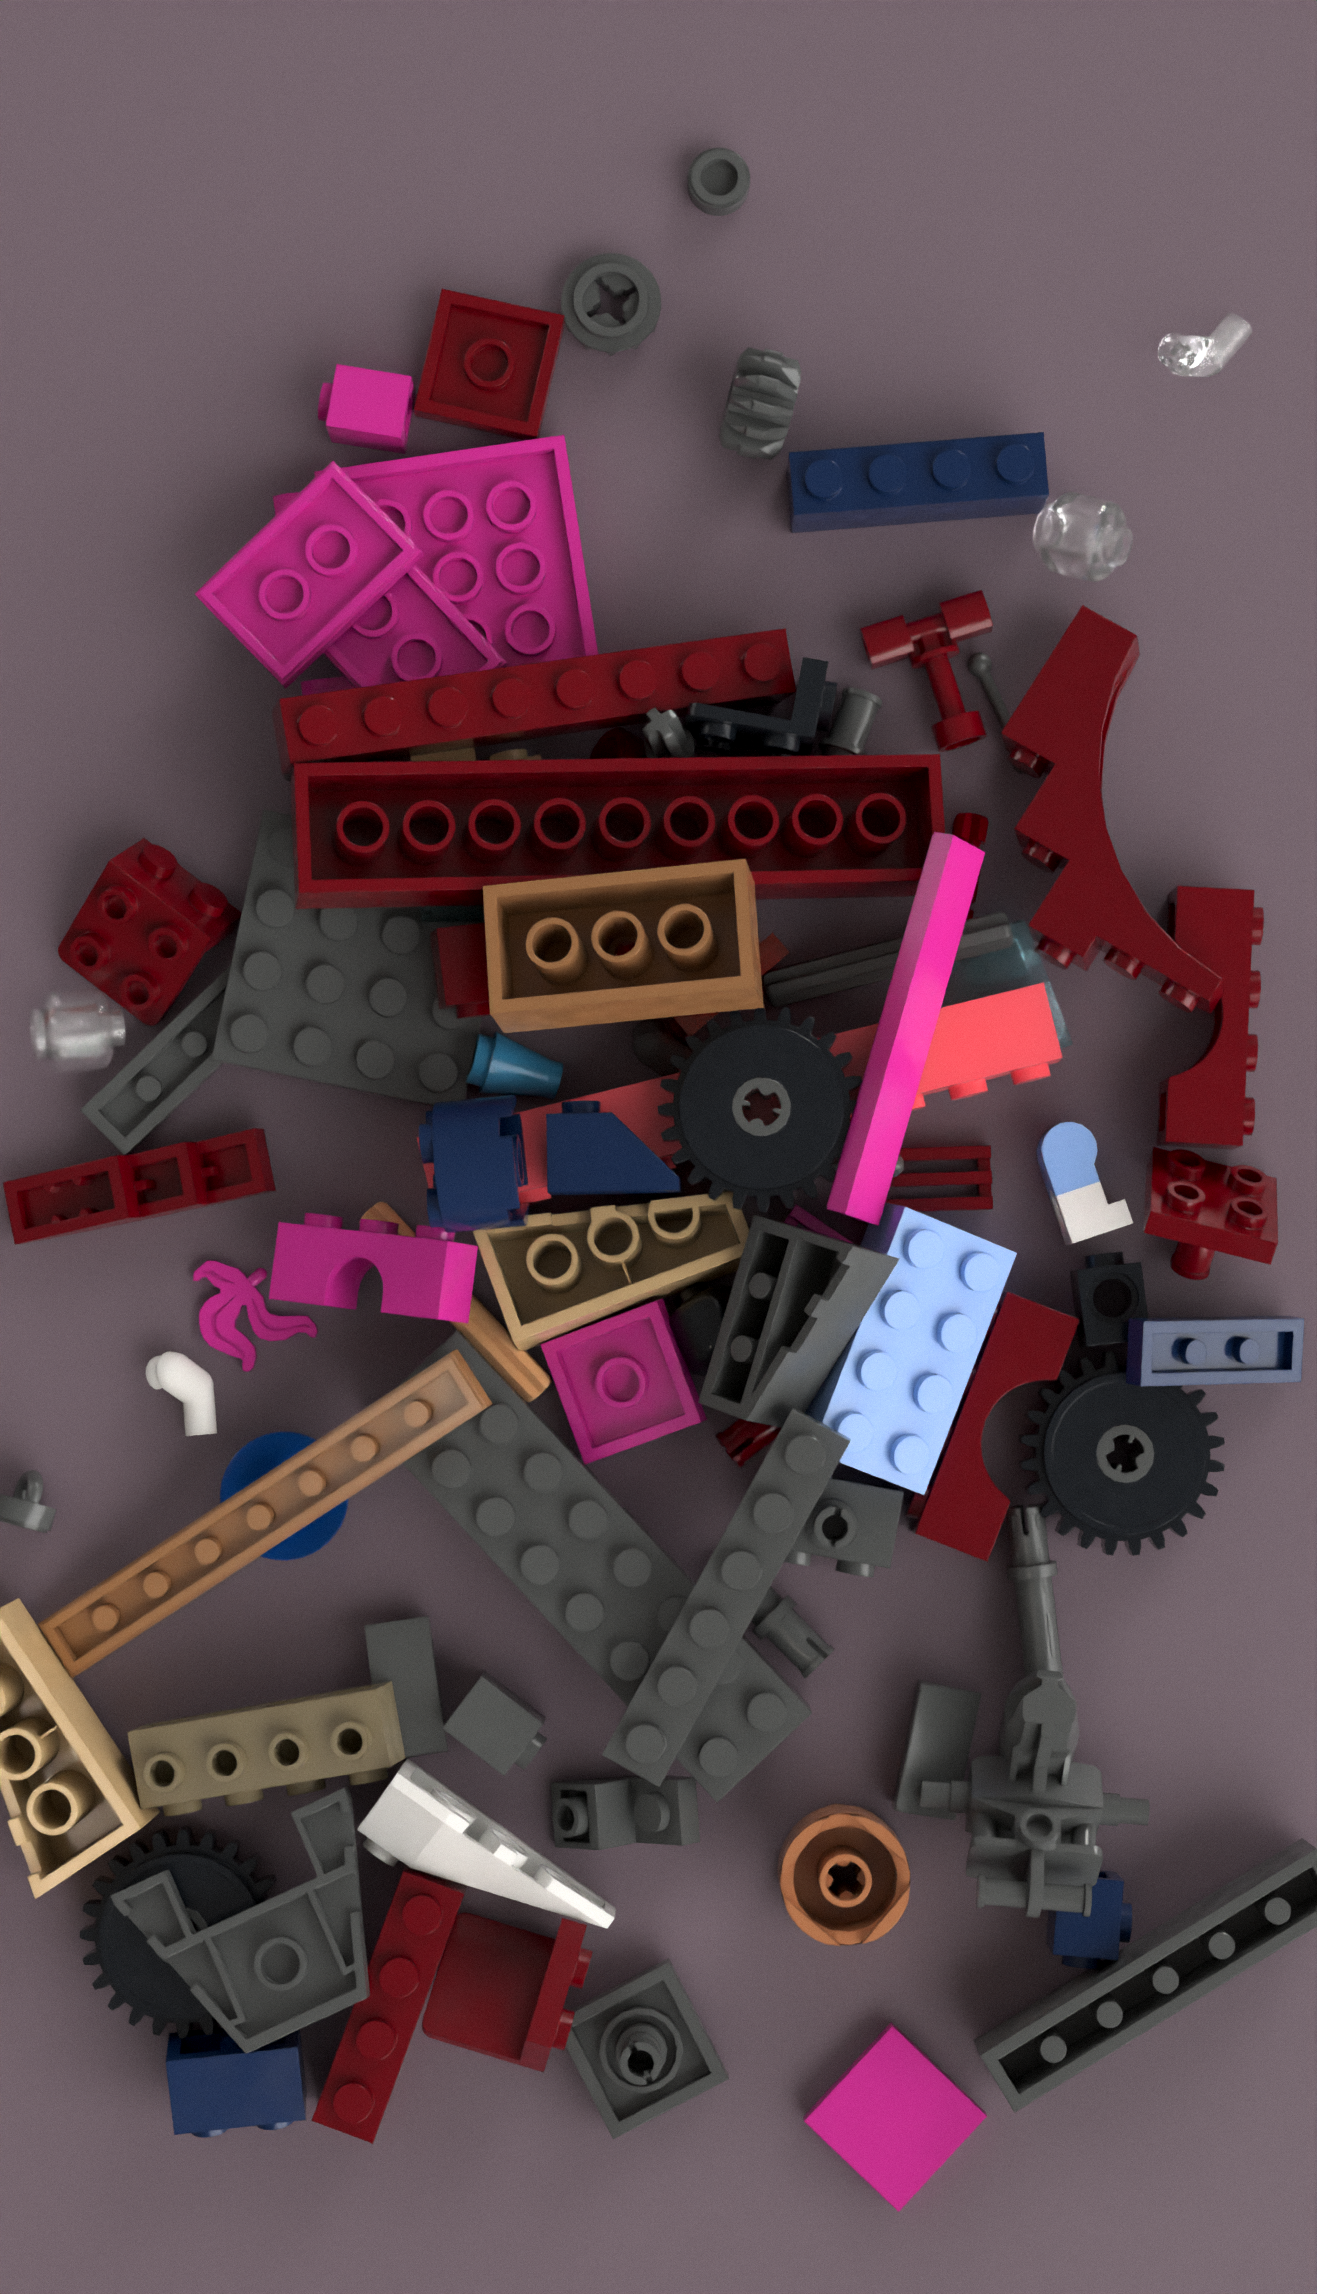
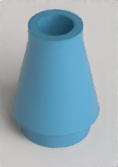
M495 1032L493 1037L478 1034L472 1068L466 1077V1083L479 1086V1093L540 1096L554 1100L562 1077L563 1063L550 1060L498 1032Z

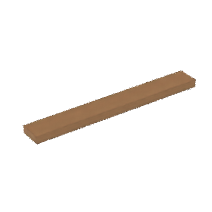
M456 1349L37 1625L70 1677L73 1678L482 1412L493 1403L459 1350Z

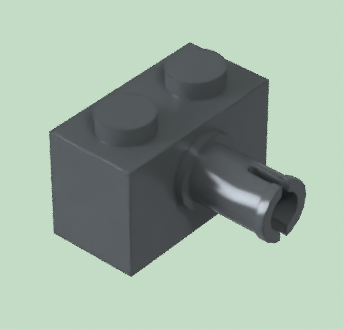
M831 1477L784 1562L810 1566L812 1555L837 1559L835 1571L865 1577L874 1576L875 1566L890 1569L904 1492L900 1489Z

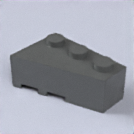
M754 1215L698 1403L746 1421L781 1428L793 1407L805 1413L898 1263L899 1258L802 1227Z

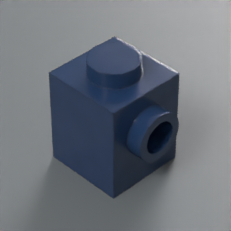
M1100 1870L1097 1883L1092 1886L1090 1917H1083L1082 1913L1049 1910L1046 1945L1053 1955H1062L1061 1963L1063 1965L1086 1969L1100 1968L1101 1959L1118 1960L1120 1942H1130L1131 1903H1123L1124 1880L1117 1872Z

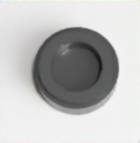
M711 148L700 153L693 160L688 171V193L692 202L699 210L713 216L728 215L738 210L748 197L750 172L746 162L739 154L727 148Z

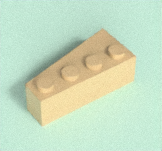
M729 1191L723 1192L716 1201L709 1199V1194L652 1200L650 1203L637 1205L593 1207L587 1211L553 1215L551 1213L528 1215L527 1226L473 1231L513 1343L519 1350L525 1351L624 1312L677 1294L696 1283L709 1282L737 1271L749 1228L742 1209L736 1210L733 1208V1193Z
M17 1598L0 1607V1790L11 1817L7 1821L15 1845H21L31 1873L27 1878L33 1895L37 1899L140 1830L156 1817L160 1811L158 1807L140 1809L134 1771L74 1680L68 1674L21 1600Z

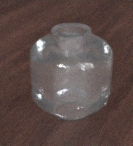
M1067 492L1057 497L1053 503L1046 504L1040 511L1034 527L1033 542L1035 549L1040 552V558L1048 570L1086 581L1099 582L1108 577L1116 566H1122L1126 562L1132 549L1133 535L1132 531L1127 528L1126 516L1119 504L1076 492Z
M85 988L51 991L41 998L38 1009H30L29 1011L30 1039L34 1059H44L48 1069L54 1073L61 1074L105 1069L112 1060L114 1046L125 1045V1025L122 1009L110 1008L107 997L99 989Z

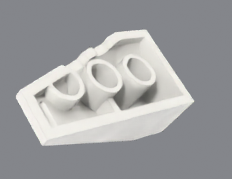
M408 1758L357 1829L367 1836L363 1846L375 1857L394 1867L398 1860H400L412 1869L606 1929L615 1918L616 1908Z

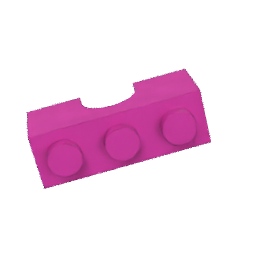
M305 1213L303 1225L278 1223L269 1299L356 1310L362 1278L369 1269L376 1266L383 1281L381 1313L461 1323L469 1322L478 1246L454 1242L455 1232L447 1233L445 1228L442 1227L431 1228V1226L417 1225L415 1237L398 1235L399 1223L360 1219L359 1231L342 1229L343 1217Z

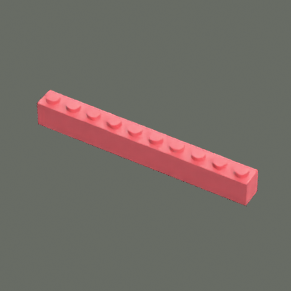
M1044 982L942 1007L912 1111L926 1107L924 1095L949 1090L951 1100H958L988 1092L986 1080L1011 1074L1013 1085H1018L1051 1076L1048 1065L1058 1063L1063 1057ZM879 1023L835 1034L836 1040L829 1050L835 1057L839 1054L850 1052L853 1057L847 1067L842 1069L845 1077L861 1076V1079H863ZM681 1072L562 1101H600L601 1113L612 1112L671 1170L677 1168L671 1158L682 1148L680 1141H663L661 1135L666 1129L675 1126L674 1118L659 1115L658 1106L673 1103L674 1094H670L661 1088V1081L664 1079L678 1080ZM860 1087L849 1092L850 1100H857ZM758 1092L752 1094L746 1100L750 1102L751 1109H743V1114L749 1122L759 1118L766 1126L772 1124L778 1118L774 1116L773 1109H781V1105L775 1096L764 1100ZM562 1102L513 1113H520L527 1163L528 1185L518 1187L520 1204L529 1203V1205L552 1199V1195L548 1193L546 1114L562 1113ZM416 1137L420 1150L419 1137ZM434 1163L423 1164L428 1188H433Z

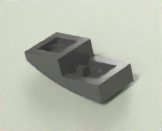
M424 1616L364 1625L372 1685L390 1681L393 1684L405 1757L410 1758L448 1752L446 1731L442 1729L445 1720L429 1617Z

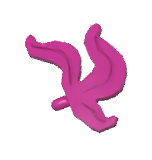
M207 1260L194 1271L193 1281H200L203 1277H207L213 1286L220 1289V1293L210 1297L199 1311V1325L202 1336L208 1345L214 1349L240 1358L243 1361V1371L250 1372L254 1369L257 1360L256 1346L245 1334L236 1329V1321L244 1305L247 1306L248 1318L252 1329L260 1339L267 1341L287 1340L299 1332L307 1333L312 1338L317 1337V1325L309 1316H278L271 1314L267 1310L264 1296L256 1288L267 1277V1271L264 1268L256 1269L247 1277L241 1269L218 1261Z

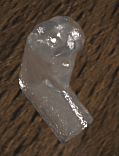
M1228 313L1209 337L1183 336L1180 333L1167 335L1162 339L1158 347V358L1164 366L1169 367L1173 374L1184 377H1211L1221 372L1253 331L1250 325L1240 316Z

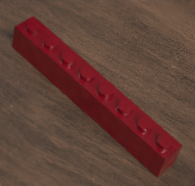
M786 628L280 698L272 710V717L282 775L292 774L294 763L376 762L648 723L645 714L655 707L660 714L672 709L678 718H682L687 715L689 703H700L733 710L780 703L795 693L796 687Z

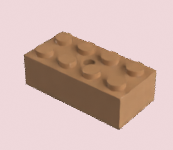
M746 859L483 886L490 1015L503 1033L764 1008L755 884ZM634 945L633 949L628 953L617 956L618 951L623 946Z

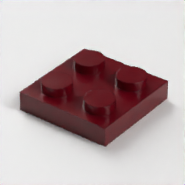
M441 289L414 406L415 416L521 440L538 439L565 326V315Z

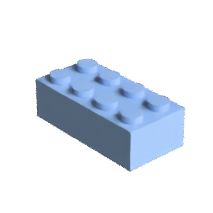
M885 1203L879 1226L868 1224L860 1246L899 1258V1261L805 1414L851 1439L839 1461L840 1463L924 1495L1017 1253L908 1207Z

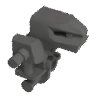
M1037 1670L1016 1684L1005 1702L999 1730V1756H978L971 1762L968 1781L950 1780V1783L921 1780L920 1807L948 1809V1812L966 1814L965 1831L972 1834L966 1860V1875L977 1878V1908H983L984 1905L1023 1908L1025 1917L1039 1918L1041 1910L1082 1913L1083 1917H1090L1092 1886L1097 1883L1103 1861L1102 1848L1096 1846V1835L1099 1825L1118 1826L1119 1823L1148 1825V1799L1120 1797V1794L1102 1792L1101 1771L1093 1765L1073 1762L1079 1738L1078 1704L1070 1686L1060 1671Z

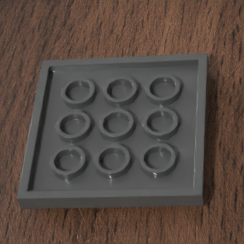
M263 809L211 1060L433 1107L436 1102L465 1100L468 1083L465 1081L472 1068L477 1043L476 1039L479 1034L482 1017L457 1019L456 1008L439 1009L430 933L440 927L485 923L484 905L295 909L292 815Z

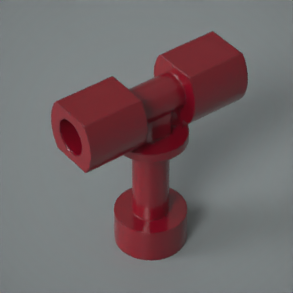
M982 590L941 602L938 608L939 613L908 623L905 622L904 616L900 615L860 628L861 639L871 670L908 658L913 669L925 667L942 721L931 726L939 752L959 749L976 743L987 736L980 712H966L949 660L960 653L958 642L992 632L993 623Z

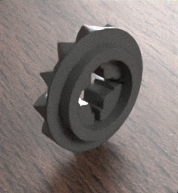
M604 253L586 259L571 272L563 287L561 310L562 315H565V324L568 332H571L586 350L592 348L612 356L619 351L627 349L636 350L650 333L655 332L661 312V293L655 277L641 262L623 254ZM599 284H601L605 292L609 291L613 298H619L623 295L625 297L629 296V300L625 301L622 305L623 325H620L618 319L614 320L609 313L600 316L594 315V311L601 307Z

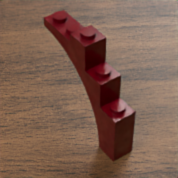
M1082 605L1001 732L1005 749L1010 753L1007 759L1011 764L1034 778H1040L1043 772L1048 774L1014 828L1019 845L1024 847L1021 855L1045 872L1053 874L1057 867L1063 870L1028 924L1032 940L1038 943L1034 950L1045 960L1061 969L1067 970L1070 964L1073 963L1086 972L1101 950L1106 953L1103 962L1111 969L1131 980H1136L1139 974H1142L1161 985L1162 987L1158 994L1175 1007L1192 1013L1195 1006L1211 1014L1224 994L1223 979L1183 951L1147 913L1121 870L1107 831L1102 798L1105 743L1118 697L1140 656L1136 634Z

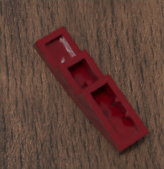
M252 1128L198 1142H181L131 1155L110 1156L3 1182L15 1245L132 1223L276 1191L264 1129Z

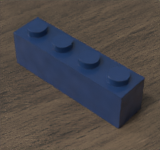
M1044 432L789 452L786 474L791 533L1040 514L1049 496Z

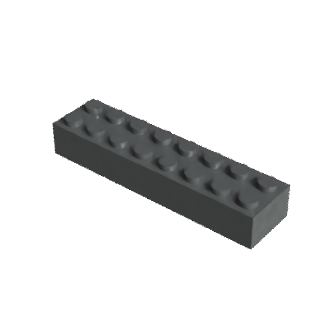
M456 1331L397 1387L450 1352L458 1349L493 1404L403 1462V1465L618 1697L629 1706L696 1583L460 1331ZM743 1635L676 1759L718 1803L812 1714V1710L809 1704Z

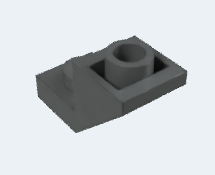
M638 1775L551 1782L554 1842L557 1848L604 1850L633 1843L683 1846L700 1842L696 1780L692 1776L666 1775L660 1787Z

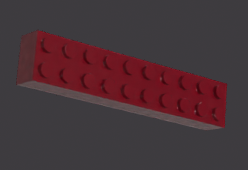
M940 754L294 763L290 781L295 909L484 905L483 886L738 859H746L755 884L756 900L910 897L916 894L932 835H934V832L945 833Z

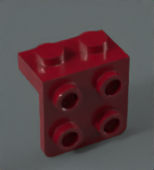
M143 838L108 861L58 947V954L63 962L142 1023L154 1026L165 1018L204 953L234 931L241 919L242 912L231 905L224 893L218 888L201 882L180 866L170 851L159 845L152 844Z
M471 1913L457 1915L423 2016L422 2030L424 2034L432 2039L544 2073L551 2047L564 2051L575 2012L563 2008L569 1986L582 1989L593 1953L592 1950L581 1947L587 1925L562 1918L556 1939Z

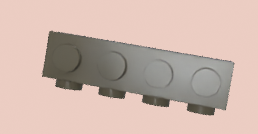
M392 1681L147 1723L127 1732L140 1809L163 1806L164 1816H176L203 1809L201 1799L223 1795L226 1806L259 1801L264 1799L263 1789L286 1785L288 1796L311 1793L326 1788L325 1778L348 1775L350 1785L380 1781L388 1778L387 1768L406 1758Z

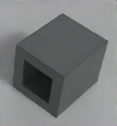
M486 1671L480 1676L442 1728L503 1776H505L514 1763L524 1770L547 1740L546 1737L538 1732L544 1724L546 1717Z

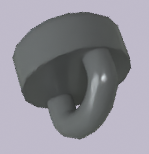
M29 1470L22 1474L17 1482L13 1497L0 1494V1522L42 1533L51 1531L57 1509L39 1504L43 1492V1478L38 1471Z

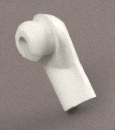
M168 1351L153 1357L146 1366V1379L155 1390L163 1388L183 1402L185 1436L217 1433L214 1383L209 1373L182 1353Z

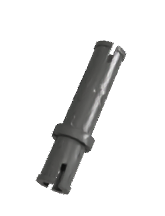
M1041 1503L1029 1504V1507H1026L1029 1531L1025 1528L1023 1505L1010 1506L1006 1513L1012 1564L1007 1565L1006 1571L1007 1579L1013 1580L1015 1585L1025 1677L1037 1670L1060 1671L1063 1674L1052 1576L1058 1574L1057 1562L1049 1558L1046 1520L1040 1514L1043 1507Z

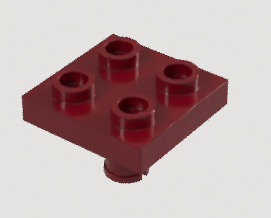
M1153 1147L1146 1167L1143 1233L1178 1241L1175 1253L1172 1254L1170 1260V1267L1175 1273L1187 1279L1204 1280L1207 1278L1215 1251L1271 1265L1278 1245L1277 1178L1267 1176L1261 1170L1248 1165L1231 1167L1204 1160L1201 1156L1189 1150L1175 1149L1168 1151Z

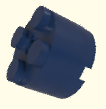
M515 1095L436 1102L432 1111H426V1124L419 1125V1144L423 1164L434 1163L433 1188L427 1189V1212L431 1228L444 1227L447 1233L527 1226L529 1203L520 1204L518 1187L528 1185L521 1117L520 1113L513 1114L517 1103Z

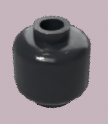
M699 1282L683 1290L673 1301L677 1309L670 1316L669 1323L688 1369L696 1375L706 1376L732 1290V1287L729 1285L709 1288L706 1282Z

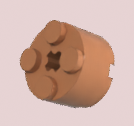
M837 1803L811 1812L798 1821L783 1842L778 1858L777 1871L783 1902L795 1924L811 1938L827 1945L864 1944L884 1936L896 1925L903 1915L909 1901L911 1882L909 1863L894 1831L874 1813L851 1805ZM850 1862L855 1863L853 1870L858 1881L853 1886L844 1881L836 1887L831 1886L833 1877L830 1868L837 1863L839 1866L845 1867Z

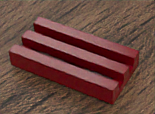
M991 1145L901 1148L899 1155H901L904 1162L976 1160L977 1171L904 1173L893 1177L890 1187L977 1185L978 1197L888 1199L885 1203L905 1206L917 1212L993 1209V1196L991 1192L992 1171L990 1165Z

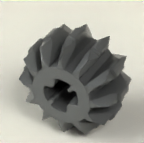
M748 347L740 355L735 372L733 373L720 426L719 438L722 447L737 451V455L752 459L760 457L772 460L780 453L793 416V409L801 380V368L798 360L785 357L782 352L767 348L763 351Z

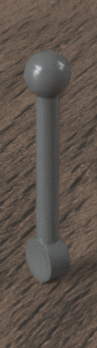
M974 653L968 659V670L972 675L979 677L1002 729H1004L1011 717L990 673L992 661L985 653ZM1012 764L1016 772H1018L1019 774H1026Z

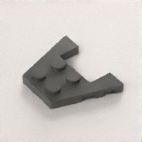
M348 1787L291 1812L317 1877L199 1932L195 1931L169 1869L111 1895L117 1909L124 1916H128L146 1936L148 1939L147 1943L162 1960L166 1959L191 1987L190 1991L246 2054L370 1996L352 1796Z

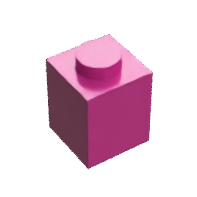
M336 364L333 384L323 383L318 404V420L326 421L325 426L331 442L406 454L416 396L412 376Z

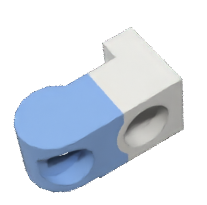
M1075 1122L1059 1123L1047 1130L1039 1139L1036 1149L1037 1162L1065 1245L1133 1224L1125 1199L1111 1204L1107 1203L1094 1165L1098 1152L1096 1140L1090 1130L1082 1124Z

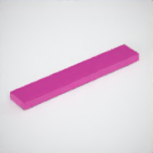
M934 832V835H932L826 1205L827 1210L879 1226L985 855L984 851L955 835Z

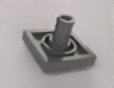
M669 1958L570 2009L575 2012L566 2048L613 2140L729 2079L728 2072Z

